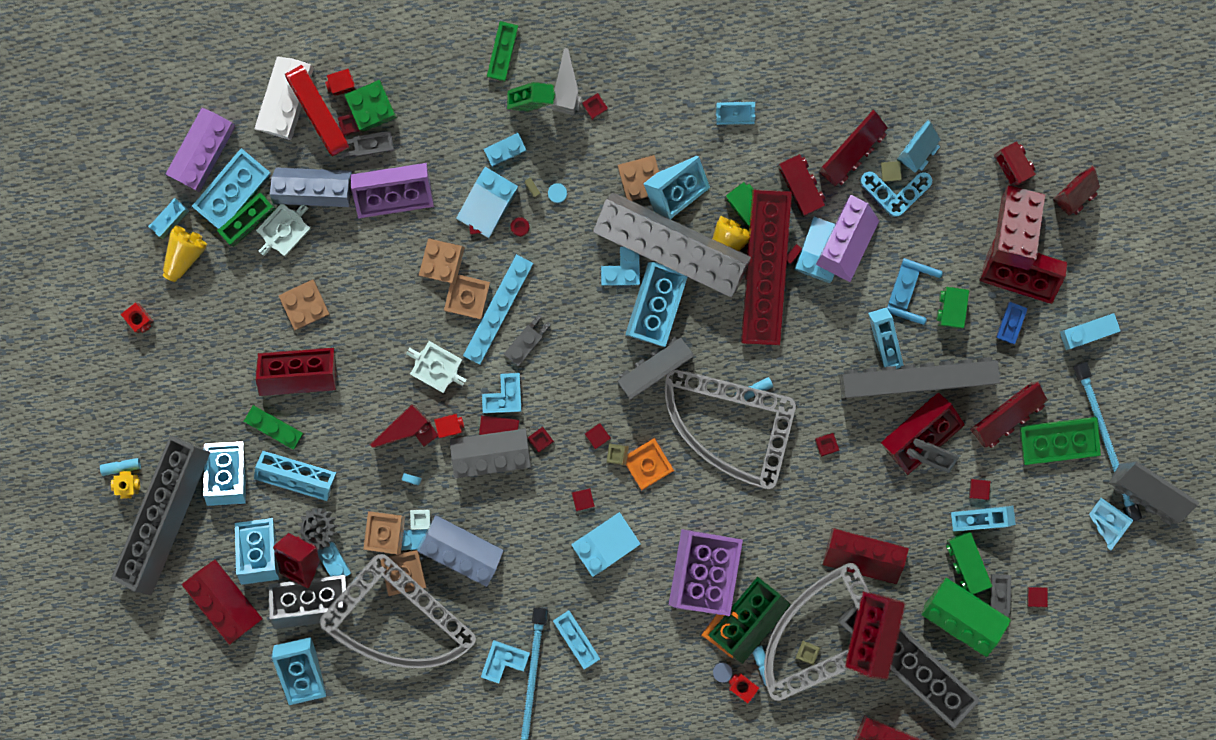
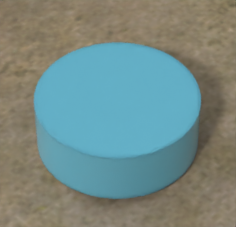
M553 184L548 189V197L554 203H561L567 197V190L562 184Z
M403 473L402 481L420 485L422 478Z

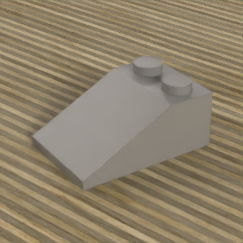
M564 48L554 90L555 100L551 105L554 111L575 115V111L580 110L582 100L578 93L569 51L567 48Z

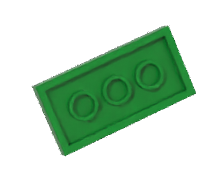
M1097 417L1019 426L1024 465L1101 456Z

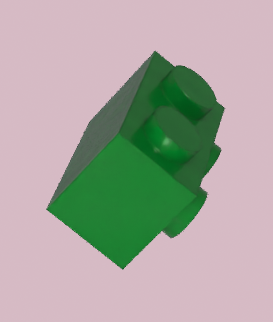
M945 287L943 291H940L939 302L942 303L941 310H938L936 315V321H939L938 326L957 329L964 328L969 290Z

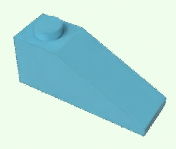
M887 308L868 313L883 366H896V369L903 366V360L892 315Z
M1113 313L1060 331V335L1067 350L1120 332V328Z
M1013 506L951 512L953 532L1016 525Z

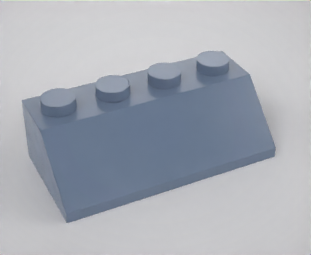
M275 168L271 177L270 187L272 203L349 207L352 171Z
M437 515L434 516L417 548L418 552L486 587L495 573L503 553V549Z

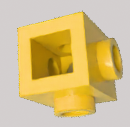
M131 471L119 472V476H114V480H111V490L114 491V495H120V499L132 498V494H138V490H140V479H138V475H131ZM123 481L126 483L125 489H123Z

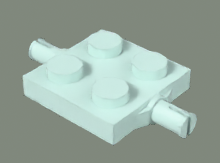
M280 204L256 230L266 242L259 252L265 256L273 248L286 257L311 230L301 218L308 210V207L301 205L296 211H293L284 204Z
M428 341L426 347L420 353L412 348L408 349L410 352L407 351L406 355L415 359V366L410 373L412 376L442 393L445 392L448 385L453 381L463 387V382H466L467 379L457 375L462 359Z

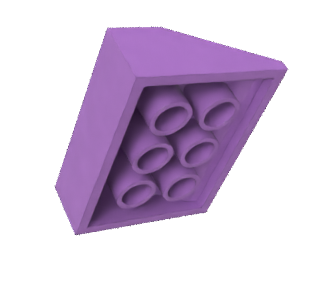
M681 529L669 605L680 609L730 616L743 540Z

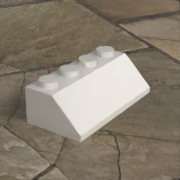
M277 57L255 130L288 140L292 139L302 106L284 74L303 65L311 78L314 69L311 64L292 58Z

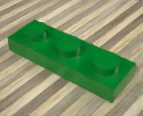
M499 22L487 78L506 82L518 25Z
M255 405L251 407L243 421L295 450L304 434Z

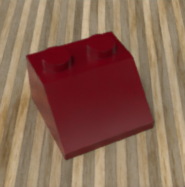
M1017 141L994 154L1010 185L1014 187L1036 175L1033 163L1027 160L1024 147L1021 144L1019 145Z
M288 533L273 546L280 574L308 589L311 586L320 562L318 549L315 545L303 541L299 536Z

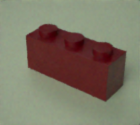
M798 154L780 163L778 168L790 192H792V197L802 217H805L823 208L826 199L821 191L818 192L815 186L817 185L816 178L813 174L810 175L807 170L809 165L806 158H802Z

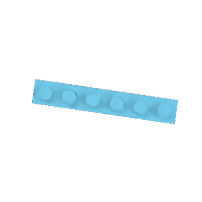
M516 254L463 354L464 357L479 365L481 364L531 270L532 262Z

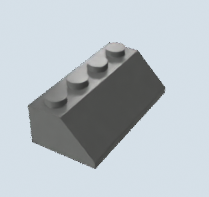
M674 337L666 343L667 347L662 351L660 348L656 349L650 354V359L647 361L644 359L640 360L634 365L636 367L634 370L629 372L627 369L619 375L620 379L617 382L630 400L695 356L682 338L677 340Z
M526 428L450 439L454 479L531 467Z
M1137 461L1119 464L1109 482L1110 485L1114 486L1116 492L1126 494L1130 497V501L1146 507L1145 510L1154 515L1157 514L1161 517V521L1169 525L1181 523L1199 504L1198 501Z
M346 576L315 578L308 589L295 581L269 584V616L273 628L279 629L320 623L322 615L347 588ZM339 602L336 607L337 611L344 613L347 610V604ZM332 610L330 613L333 616L330 619L325 618L324 621L332 622L335 617L339 620L341 616L335 614ZM350 613L345 617L344 620L351 619Z

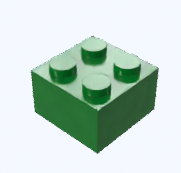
M380 80L345 94L358 128L362 133L397 118Z

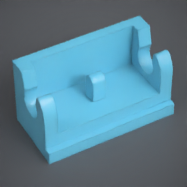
M725 102L716 104V125L755 124V102Z
M174 198L148 227L156 232L160 238L164 239L189 210Z

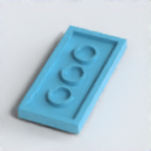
M241 148L192 207L219 229L244 207L272 173Z

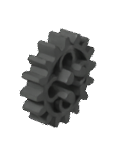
M312 508V511H306L307 516H301L303 522L298 523L301 530H298L297 533H302L300 538L309 544L315 545L318 550L330 547L329 542L335 541L333 535H338L334 531V528H337L338 525L333 523L336 518L330 517L332 512H328L324 508Z

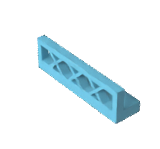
M262 451L254 473L255 480L328 501L330 489L336 476V472L266 451ZM265 458L273 460L274 464L267 465L263 461ZM290 465L292 469L287 471L281 466ZM300 471H309L311 475H301ZM326 476L330 478L327 483L319 480L318 477Z

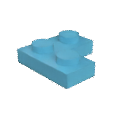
M620 247V266H601V286L640 285L639 254L626 247Z
M520 373L500 374L501 393L482 394L483 413L521 412Z
M493 640L481 678L499 683L505 665L524 671L530 652Z

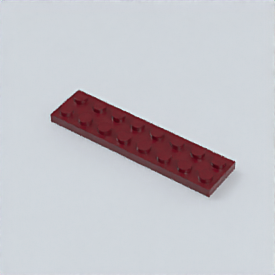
M752 189L747 255L751 259L746 269L741 343L780 345L792 192Z

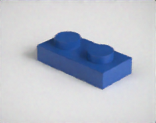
M1008 302L996 338L1014 345L1028 308Z

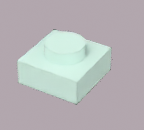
M410 510L411 530L428 529L430 526V510Z

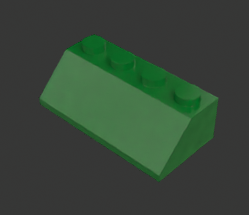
M945 578L930 596L921 614L985 657L996 647L1011 622V619L948 578Z

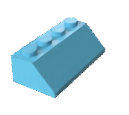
M648 262L625 335L666 347L687 276L664 265Z

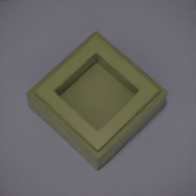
M900 161L880 163L883 182L902 180Z
M531 177L525 180V185L533 198L537 199L540 197L541 193Z
M609 444L607 463L626 465L629 446Z
M802 640L795 658L814 665L820 647Z

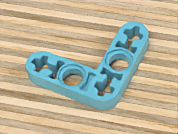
M873 172L864 173L860 183L889 215L898 217L932 185V177L925 172L918 174L897 195ZM867 176L869 178L872 176L874 178L872 182L875 184V186L878 183L881 186L877 187L875 191L872 192L871 189H873L874 187L871 184H865V177ZM919 177H921L922 179L926 177L928 179L926 181L928 185L926 186L923 184L919 188V190H921V192L919 193L918 190L911 184L914 183V185L916 186L920 182ZM880 189H884L888 193L887 198L884 200L879 199L877 196V192ZM910 189L914 192L915 196L912 200H907L904 197L906 190ZM900 196L902 201L907 203L908 205L905 206L903 203L899 207L900 212H892V204H898L901 201L900 199H898V197Z

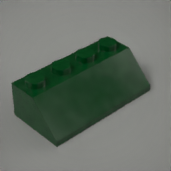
M757 576L731 607L730 616L725 615L708 636L743 664L782 618L791 604ZM732 612L738 614V619L731 615ZM725 624H730V625L725 626V627L723 628V635L726 636V637H729L730 639H725V638L721 635V628H722V626L725 625Z

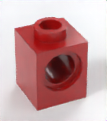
M349 68L327 75L328 81L325 84L328 92H332L334 96L356 90Z
M135 302L120 314L136 333H145L151 328L150 324L153 320L139 303ZM141 314L143 320L137 325L134 319L136 315Z
M458 414L434 419L439 438L463 433L462 428H465L463 418L458 417Z
M742 673L734 674L728 682L730 684L729 690L746 703H749L759 690V686ZM740 682H746L748 685L747 689L743 692L737 690V685Z

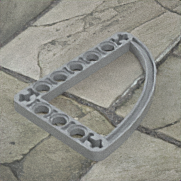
M679 369L668 373L665 383L667 409L672 422L687 444L707 462L734 478L765 489L773 488L778 480L796 409L795 401L787 396ZM674 372L678 373L680 378H684L683 374L688 375L685 380V386L681 385L683 381L680 380L673 383L670 375H674ZM691 377H696L699 380V385L696 388H692L688 384V380ZM709 382H715L718 385L716 392H709L707 390ZM730 386L735 387L737 390L736 395L728 397L725 393L726 388ZM674 387L776 412L760 477L726 463L695 439L679 415L674 399ZM747 391L755 393V399L752 402H748L744 398V394ZM765 396L773 397L774 403L772 406H765L763 404ZM777 398H781L780 403L790 401V405L793 407L785 411L784 407L779 405V409H775ZM780 419H785L788 422V426L784 430L777 427V422ZM781 438L783 446L775 448L772 445L773 439ZM771 456L777 457L779 460L778 465L774 467L769 466L767 463L768 458ZM765 468L777 470L776 474L772 472L771 479L774 481L770 482L769 485H766L765 480H763V478L768 476V471H765Z
M378 554L371 559L320 618L322 629L350 649L373 660L405 668H428L446 664L465 654L474 645L476 640L472 631L390 558L383 554ZM384 558L385 561L383 563L387 567H389L390 564L393 566L390 569H388L386 575L383 573L384 571H386L385 568L381 566L379 568L377 567V559L382 560ZM393 570L400 572V579L398 581L390 579V573ZM366 572H370L373 575V580L370 583L363 581V575ZM382 576L459 645L447 653L431 658H400L365 647L342 633L337 627ZM407 583H412L415 587L414 592L411 594H407L404 590ZM353 587L360 589V595L357 598L350 596V590ZM421 596H427L429 599V603L425 607L419 605L418 601ZM339 602L347 604V610L344 613L337 611L336 607ZM437 608L443 611V616L440 619L433 617V611ZM332 610L335 614L341 616L339 620L337 617L332 620V627L329 625L327 627L324 626L326 624L325 618L330 619L333 616L330 613ZM450 621L457 623V629L454 632H450L447 629V624ZM460 631L466 636L470 635V643L465 642L463 644L464 639L460 635L456 638L455 635Z
M845 564L810 586L793 602L776 625L771 635L764 661L766 686L772 699L777 701L783 700L849 670V668L845 667L843 661L844 655L848 654V650L776 682L774 658L780 637L795 613L813 595L836 579L843 577L857 609H859L862 595H856L853 592V587L859 584L864 587V591L869 592V589L859 568L855 564ZM847 567L855 569L856 572L853 573L855 579L859 577L860 581L849 584L848 581H852L850 575H845ZM828 662L836 664L837 669L835 672L830 673L826 670L825 666ZM811 670H816L819 673V678L815 681L808 678V672ZM793 678L800 679V688L795 689L791 686L790 682ZM784 682H787L790 693H788L787 689L782 691V696L773 693L776 690V686L781 689L785 687Z

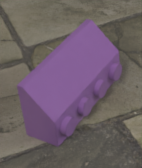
M201 108L166 175L200 192L236 125L207 109Z
M427 163L351 174V190L358 218L434 207Z
M850 195L815 265L849 282L851 281L879 223V219L868 203Z

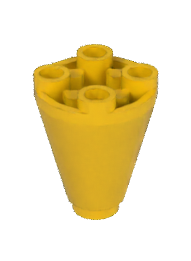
M720 216L712 239L740 251L749 242V230L741 229V225L738 222Z
M175 225L174 229L171 230L163 266V276L166 279L176 282L206 250L207 243L202 240L203 237L196 232L190 234L178 225Z

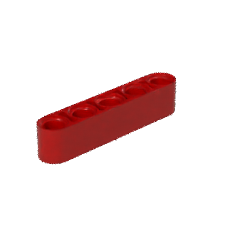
M303 65L285 73L286 80L329 154L333 157L349 148L344 135Z

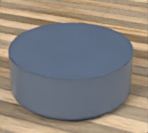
M718 663L713 668V676L719 682H727L732 677V669L727 663Z

